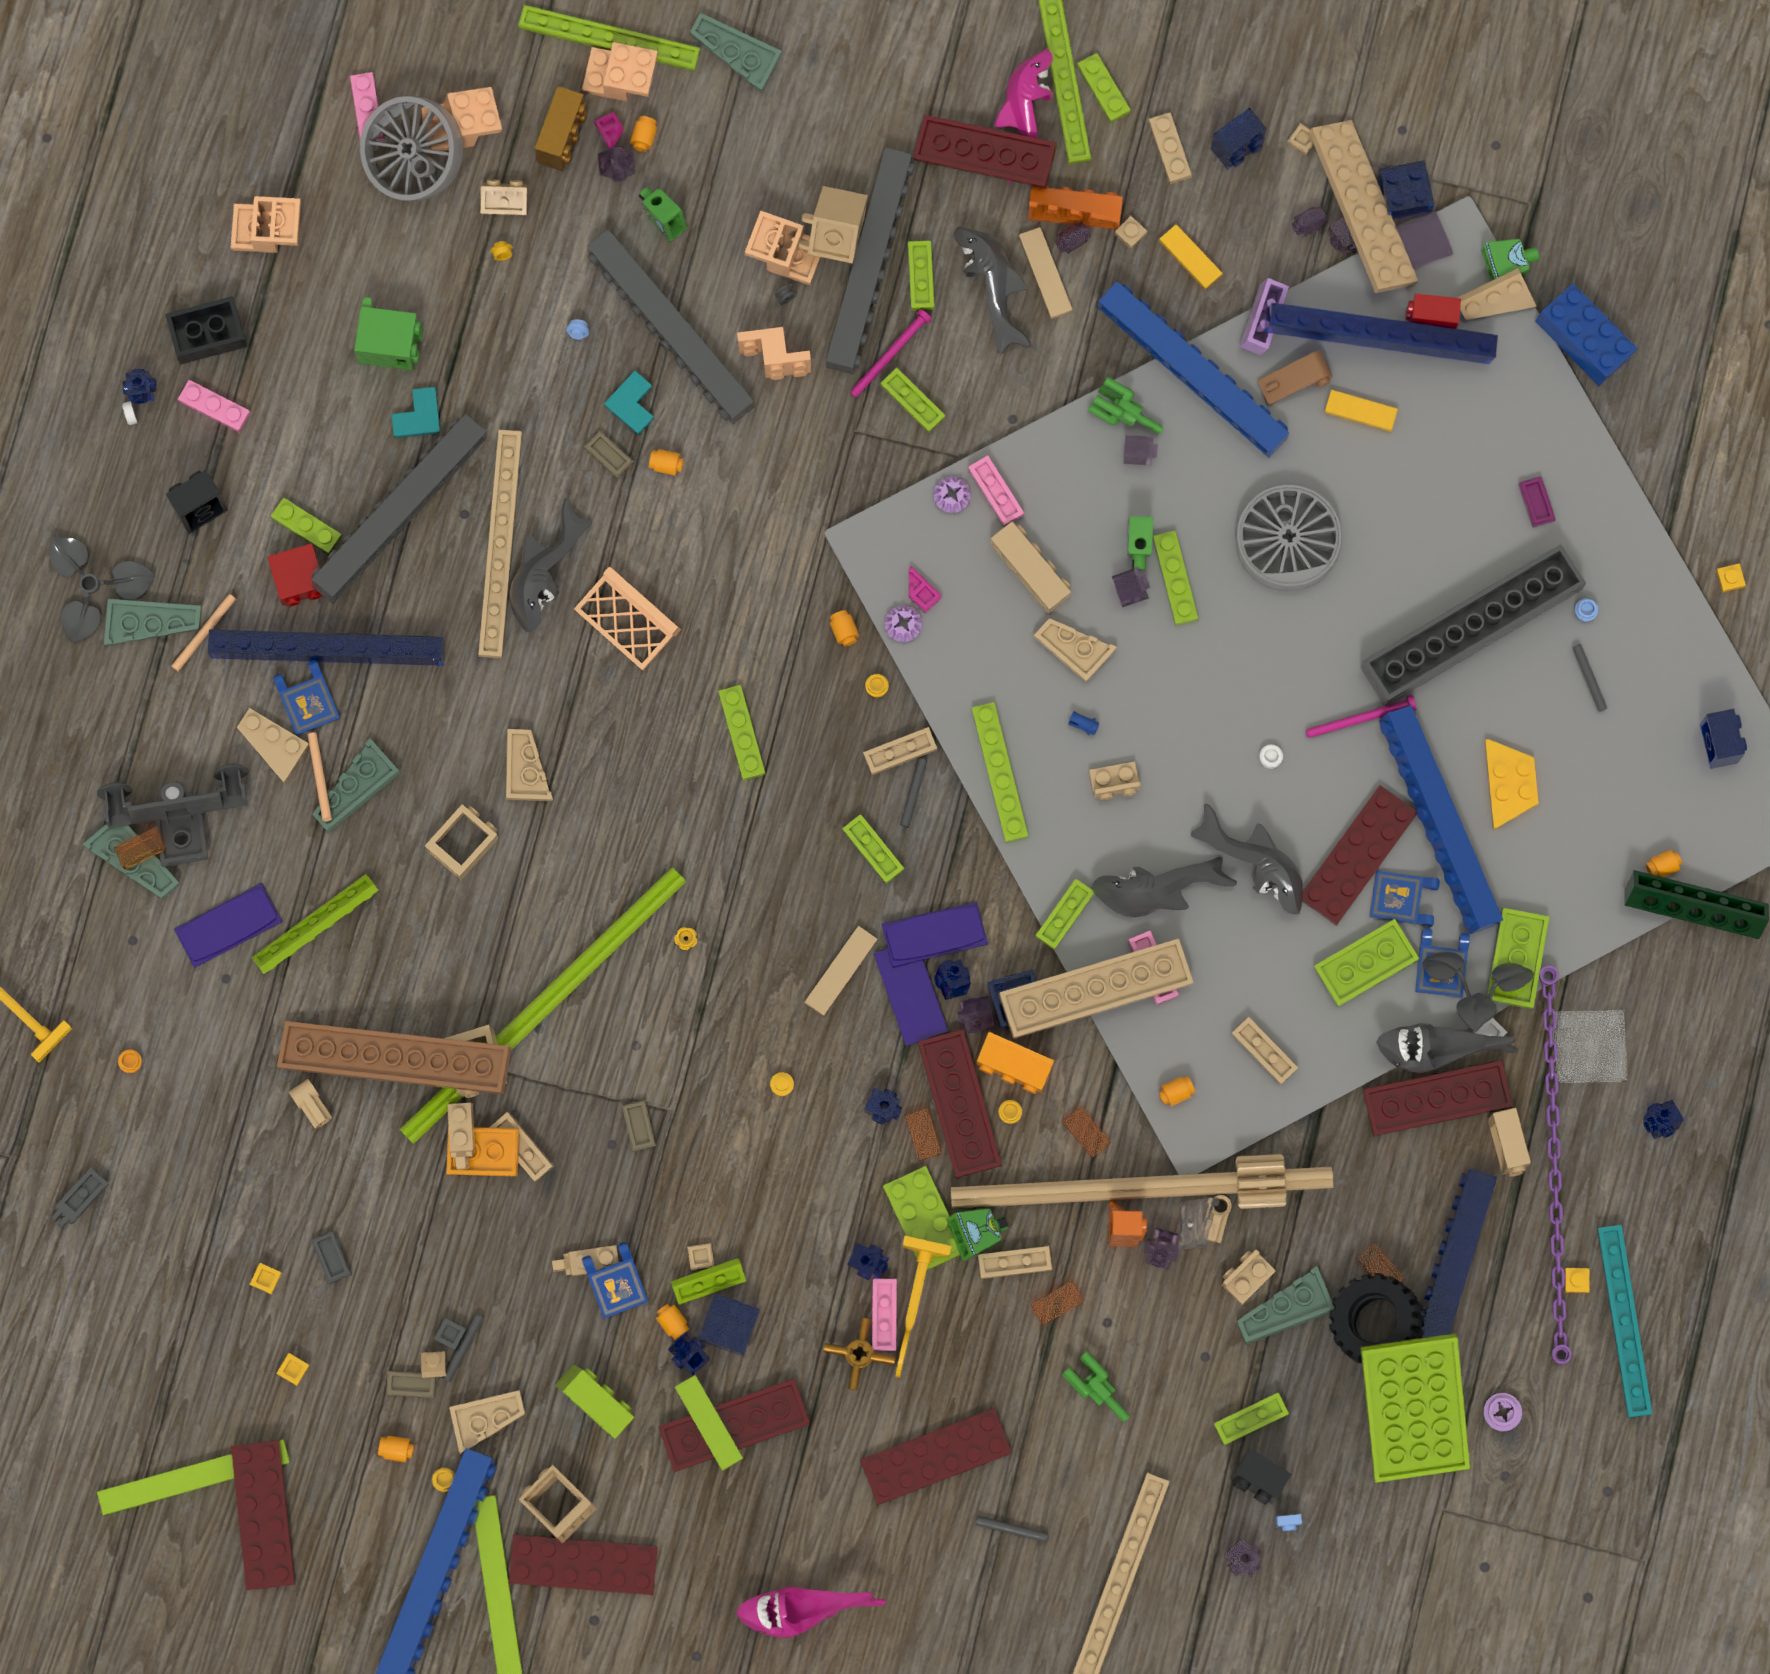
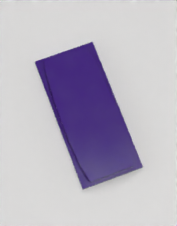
M261 883L180 925L174 931L193 967L196 968L282 923V920Z
M977 902L881 924L892 967L988 945Z
M888 949L874 953L873 955L905 1045L909 1046L918 1041L947 1033L948 1029L924 961L920 960L892 967Z

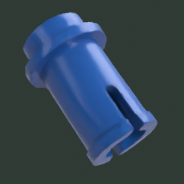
M1073 711L1068 723L1070 726L1087 732V735H1095L1100 722L1096 721V718L1092 720Z

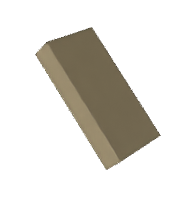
M601 431L584 446V449L616 479H619L634 464L633 460Z
M645 1100L622 1105L632 1151L637 1152L656 1147Z
M388 1371L386 1395L435 1398L436 1377L422 1378L421 1373Z

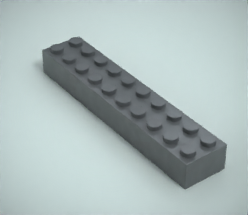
M1559 545L1362 662L1360 668L1384 706H1387L1583 590L1586 582L1563 546Z

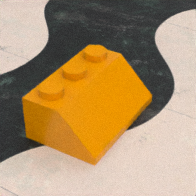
M988 1032L976 1065L980 1066L979 1070L986 1074L992 1075L994 1072L1002 1076L1001 1080L1012 1085L1017 1082L1023 1085L1022 1089L1036 1094V1092L1042 1093L1053 1068L1054 1060Z

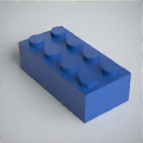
M1574 283L1551 302L1535 320L1598 386H1601L1624 365L1638 349Z

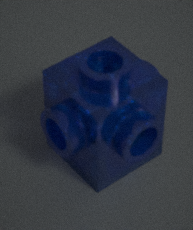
M134 369L131 373H126V381H122L124 395L127 394L131 403L143 404L148 401H154L153 392H157L156 379L151 377L149 371Z
M961 959L944 961L939 965L936 975H934L935 985L941 989L945 1000L967 995L971 985L970 973L968 968L964 967Z
M874 1088L865 1106L864 1113L871 1115V1120L881 1125H884L885 1122L890 1124L892 1119H898L902 1107L899 1106L900 1099L896 1098L897 1094L888 1089L881 1091ZM887 1105L888 1108L882 1109L880 1106Z
M1673 1100L1661 1105L1660 1103L1651 1105L1647 1108V1113L1643 1118L1646 1131L1651 1133L1654 1139L1661 1136L1667 1138L1673 1135L1684 1121Z
M857 1243L847 1265L857 1269V1275L867 1280H870L871 1277L879 1279L888 1268L887 1262L889 1257L882 1254L883 1249L873 1244L867 1247Z
M686 1333L668 1348L669 1352L674 1356L671 1361L680 1370L684 1367L692 1375H695L710 1360L702 1350L705 1346L697 1337L691 1339Z

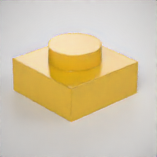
M1740 564L1716 570L1722 593L1745 588L1746 584Z
M259 1263L250 1285L272 1295L282 1272Z
M1589 1268L1564 1269V1293L1590 1292Z
M288 1353L276 1374L298 1386L310 1365Z

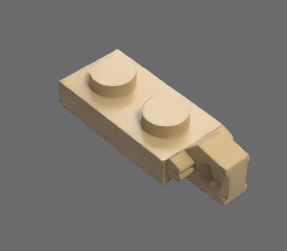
M473 1103L448 1104L451 1158H456V1169H469V1157L473 1156V1151H475Z
M617 1246L572 1251L563 1254L564 1259L552 1261V1267L554 1272L566 1270V1276L587 1275L582 1262L583 1257L590 1255L595 1269L599 1270L619 1262Z

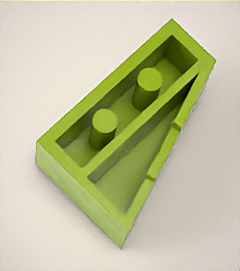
M573 1364L554 1386L568 1396L575 1405L580 1407L594 1422L615 1439L634 1418L629 1413L632 1409L623 1400H620L618 1403L612 1397L615 1393L608 1386L603 1384L601 1387L595 1382L597 1376L588 1368L583 1371Z

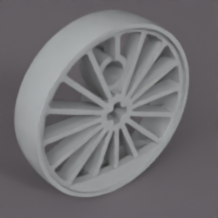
M420 96L397 97L380 105L368 118L360 140L361 162L371 183L385 195L402 201L427 200L442 193L457 176L463 158L462 135L454 117L439 103ZM423 105L430 110L419 130L421 108ZM415 106L413 125L411 128V123L407 110ZM436 114L441 122L424 135ZM400 115H402L405 131L397 121ZM392 123L402 138L386 128ZM445 128L447 137L426 142L440 129ZM383 132L399 143L397 145L376 142L375 140ZM442 142H449V152L425 149V147ZM374 145L397 148L398 151L374 158L373 147ZM425 152L447 155L446 166L428 156ZM400 155V157L379 173L376 162ZM423 161L427 165V169L424 173H422L420 165ZM402 162L391 185H389L384 180V177ZM436 167L443 171L439 179L434 174ZM407 169L405 193H401L396 188ZM413 175L417 177L420 193L411 194ZM429 177L434 184L426 189L424 178Z
M1279 485L1264 490L1247 504L1238 520L1235 542L1243 567L1257 582L1274 590L1298 591L1315 585L1331 571L1341 550L1342 531L1335 510L1320 494L1303 486ZM1284 496L1296 497L1294 509L1290 505L1285 504ZM1280 497L1281 505L1274 510L1268 500ZM1303 498L1310 501V506L1296 525L1293 526L1299 499ZM1264 502L1273 516L1274 523L1254 509ZM1314 505L1324 513L1298 528ZM1286 511L1290 514L1291 519L1282 521L1278 514ZM1252 514L1273 530L1247 525L1245 521ZM1326 517L1332 527L1303 532ZM1243 530L1274 537L1243 541ZM1333 533L1334 545L1303 537ZM1286 534H1289V537L1293 538L1292 542H1288L1287 539H1284ZM1275 542L1252 557H1248L1244 548L1245 546ZM1304 544L1333 550L1332 556L1329 560H1326ZM1279 546L1262 571L1252 563ZM1299 548L1323 565L1312 568ZM1293 549L1306 567L1305 570L1297 571ZM1281 550H1284L1279 573H1265ZM1287 551H1289L1293 572L1283 573Z

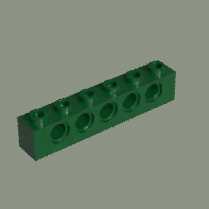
M1636 870L1633 871L1624 889V906L1746 937L1760 939L1769 922V904Z

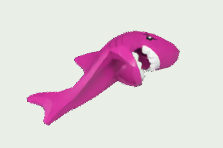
M1047 48L1021 62L1012 72L1007 83L1006 101L997 115L995 127H1013L1018 130L1020 135L1038 139L1032 101L1042 98L1044 101L1051 100L1053 95L1048 86H1045L1043 83L1040 85L1037 83V79L1047 77L1048 68L1053 61L1052 52Z
M786 1586L745 1601L739 1606L736 1614L742 1623L754 1631L778 1638H792L808 1631L826 1618L836 1616V1613L841 1610L853 1607L883 1606L886 1601L873 1598L872 1592L839 1593Z

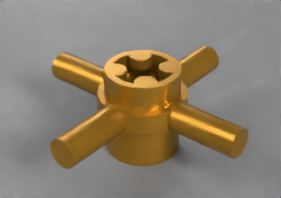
M861 1318L858 1339L852 1341L847 1347L829 1343L824 1345L823 1352L845 1356L847 1363L852 1366L848 1389L858 1390L861 1369L867 1367L871 1362L893 1366L896 1356L876 1353L867 1342L871 1322L867 1318ZM863 1349L866 1352V1357L863 1356L861 1361L856 1360L853 1350Z

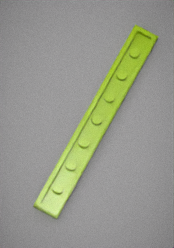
M1038 0L1046 46L1053 55L1050 68L1068 165L1091 161L1062 0Z
M527 5L523 7L518 24L519 29L611 51L613 42L658 51L656 62L695 71L701 51L699 47Z
M283 1439L280 1440L282 1465L290 1463ZM232 1454L98 1491L102 1514L105 1516L233 1480Z
M496 1495L488 1496L483 1502L479 1501L476 1510L479 1511L475 1526L497 1674H522Z

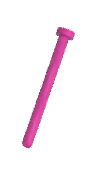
M920 309L916 313L918 317L851 390L852 396H859L924 323H930L932 318L924 310Z
M1409 695L1406 696V700L1309 728L1306 730V735L1312 738L1380 718L1389 712L1411 705L1413 710L1416 711V704L1413 696Z

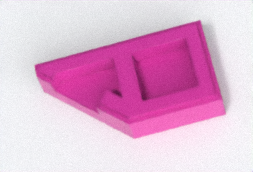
M615 112L594 121L596 129L609 150L613 149L624 131Z
M912 566L909 568V598L926 613L942 598V595Z

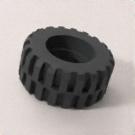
M1375 1273L1374 1276L1369 1274L1361 1275L1362 1279L1357 1280L1354 1278L1349 1281L1350 1286L1348 1288L1343 1286L1338 1291L1341 1293L1338 1299L1334 1298L1332 1305L1335 1307L1334 1311L1329 1313V1318L1332 1320V1324L1329 1325L1330 1332L1334 1334L1333 1339L1336 1345L1341 1348V1351L1357 1363L1362 1364L1360 1347L1414 1340L1423 1337L1424 1331L1421 1327L1425 1324V1317L1421 1313L1423 1311L1421 1303L1418 1302L1416 1295L1407 1286L1394 1277H1386L1379 1273ZM1386 1300L1393 1304L1397 1310L1398 1319L1394 1331L1389 1337L1379 1342L1371 1343L1362 1339L1356 1328L1357 1317L1360 1311L1372 1301Z

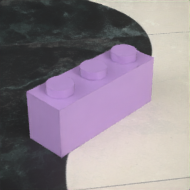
M1267 278L1260 284L1239 346L1240 348L1257 355H1261L1268 350L1289 286Z

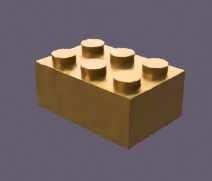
M557 86L535 146L538 164L564 171L565 165H570L573 152H571L573 144L577 145L581 133L578 131L580 124L585 123L588 115L584 94Z

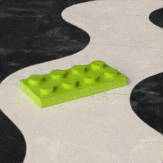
M1503 908L1501 912L1503 920L1499 924L1487 997L1493 982H1495L1492 978V971L1504 963L1519 964L1534 972L1531 981L1515 991L1505 992L1497 986L1492 1001L1533 1009L1549 916Z
M1393 919L1314 965V969L1337 1007H1340L1417 962L1419 957L1397 921Z
M926 1166L883 1185V1189L905 1236L951 1246L949 1258L932 1255L931 1264L927 1266V1271L960 1256L947 1222L950 1216ZM913 1251V1253H914V1255H915V1257H916V1259H917L918 1252Z

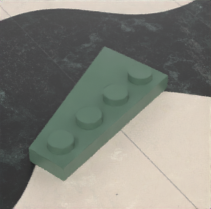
M702 13L699 14L690 31V35L758 91L763 92L782 55L781 50Z

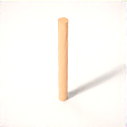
M231 594L227 595L171 665L174 670L179 672L235 602L236 598Z
M309 733L308 741L322 820L327 822L332 820L317 733Z

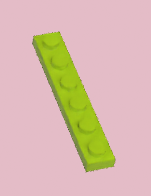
M995 703L972 707L971 710L1005 843L1028 838Z
M365 874L251 958L263 974L274 969L281 961L288 956H292L303 945L314 940L322 931L333 926L337 920L351 913L363 901L370 899L378 891L377 887Z

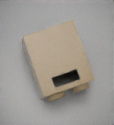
M823 186L814 215L807 213L802 215V221L811 223L812 229L810 241L799 240L798 248L808 250L810 255L853 263L863 230L868 195Z

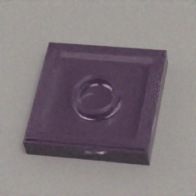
M1436 211L1394 226L1402 240L1413 269L1453 254Z

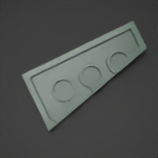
M108 599L104 645L200 630L202 606Z
M371 738L365 743L366 746L361 753L357 754L353 759V763L346 773H343L338 779L339 782L334 789L328 793L332 820L327 822L322 820L320 804L312 814L328 833L400 774L396 766Z
M106 824L82 844L85 848L162 900L180 885L168 869L161 866L160 860L129 825L108 828Z
M1316 1266L1308 1274L1294 1281L1292 1285L1275 1294L1273 1298L1237 1320L1245 1344L1334 1311L1332 1300L1318 1267Z

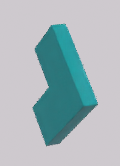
M634 371L604 403V406L638 436L654 420V417L638 404L650 391L652 385Z
M436 388L412 389L414 412L392 414L394 438L439 434L440 424Z

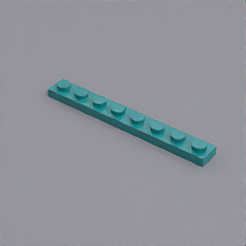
M1622 1225L1597 1228L1627 1418L1652 1415Z

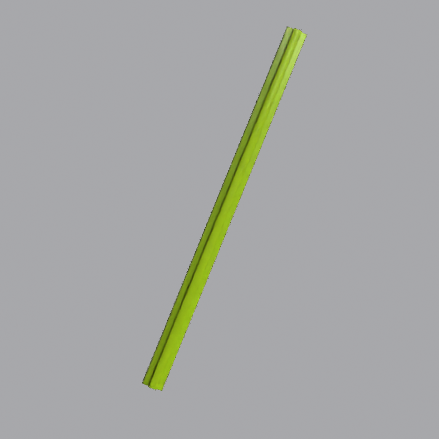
M671 867L496 1036L498 1045L510 1046L513 1049L685 884V879ZM442 1088L399 1130L414 1144L448 1112V1104H456L462 1096L456 1089Z

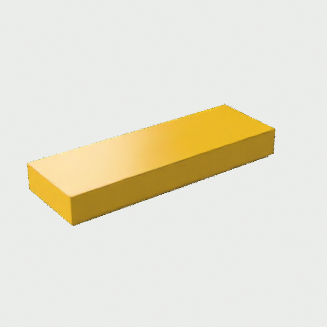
M1177 224L1159 238V242L1205 290L1223 275Z
M1331 390L1324 413L1391 432L1398 408Z

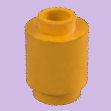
M640 116L638 121L635 122L630 139L633 149L640 152L652 149L657 132L656 120L647 116Z
M658 449V451L652 450L649 468L654 469V472L674 476L678 472H682L684 459L681 458V453Z
M847 610L831 615L830 626L839 645L843 644L844 647L856 643L859 633L852 616L848 614Z
M1668 849L1650 858L1649 862L1645 863L1648 874L1665 878L1680 870L1682 860L1676 851L1673 852L1671 849Z
M1180 1076L1161 1085V1091L1158 1092L1162 1103L1172 1107L1191 1098V1095L1195 1093V1089L1188 1076L1183 1078Z
M666 1304L657 1311L659 1316L656 1320L669 1337L672 1336L674 1340L690 1329L687 1325L688 1321L675 1304L671 1307L669 1304Z
M389 1435L381 1437L378 1456H383V1459L407 1463L408 1458L412 1459L414 1444H410L411 1439Z

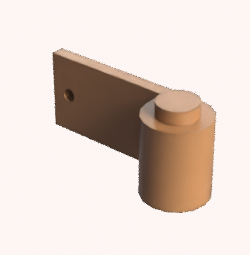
M1316 351L1257 380L1270 406L1310 385L1322 388L1330 384V379L1333 375L1322 352Z

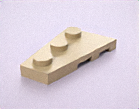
M1518 268L1457 297L1461 298L1460 310L1465 320L1537 307Z
M1050 618L1034 634V638L1085 683L1117 650V647L1112 644H1106L1093 636H1087L1076 631L1074 628Z
M251 708L248 709L237 726L241 734L285 784L308 749L309 743Z
M507 729L505 800L553 801L531 730Z
M520 1390L449 1407L460 1455L464 1453L466 1448L474 1447L525 1415Z

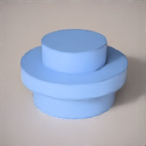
M579 319L571 320L570 324L567 325L566 332L573 339H583L589 335L588 324Z
M1581 599L1575 606V614L1581 621H1592L1598 614V605L1592 599Z

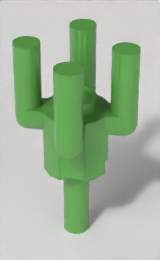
M1108 376L1098 390V393L1114 401L1113 404L1097 395L1087 410L1111 425H1116L1121 420L1132 427L1136 421L1157 434H1160L1164 428L1140 413L1143 406L1132 400L1134 392Z
M1086 1351L1080 1360L1092 1373L1082 1381L1069 1367L1062 1376L1083 1398L1090 1397L1098 1406L1105 1402L1124 1423L1130 1415L1111 1396L1116 1389L1107 1381L1108 1372Z

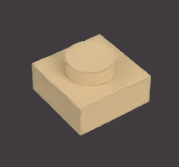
M1132 216L1115 231V235L1130 249L1147 234V230Z
M445 1351L421 1353L422 1378L446 1376Z

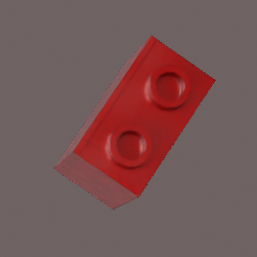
M1415 293L1413 301L1409 300L1408 307L1406 308L1405 321H1409L1408 331L1454 336L1459 324L1461 298Z
M312 543L267 556L282 606L292 607L300 604V601L304 599L316 600L323 597L312 587L311 575L319 567Z

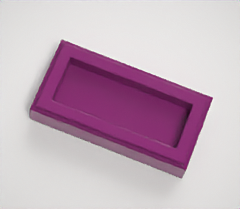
M1542 477L1520 482L1518 486L1532 527L1554 522L1556 518Z

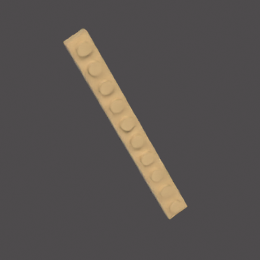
M498 431L479 657H503L522 431Z
M1149 1473L1146 1474L1073 1674H1099L1169 1485L1170 1481Z

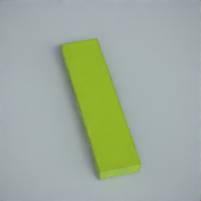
M696 1375L675 1386L676 1391L721 1470L723 1471L743 1460Z

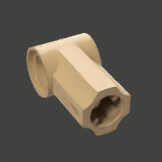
M309 1079L289 1091L299 1109L302 1108L315 1129L325 1125L332 1119Z
M1218 1195L1210 1201L1201 1234L1202 1239L1221 1244L1231 1210V1201L1228 1197ZM1216 1200H1222L1226 1203L1225 1212L1219 1213L1214 1209V1202Z

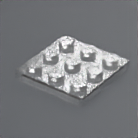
M1624 1010L1555 1011L1556 1028L1553 1030V1040L1557 1044L1558 1057L1555 1062V1073L1558 1076V1083L1624 1082L1628 1080Z

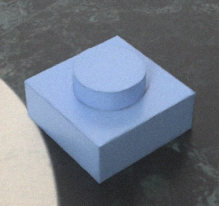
M1301 1514L1277 1516L1275 1518L1276 1528L1282 1527V1531L1297 1530L1296 1526L1302 1524Z

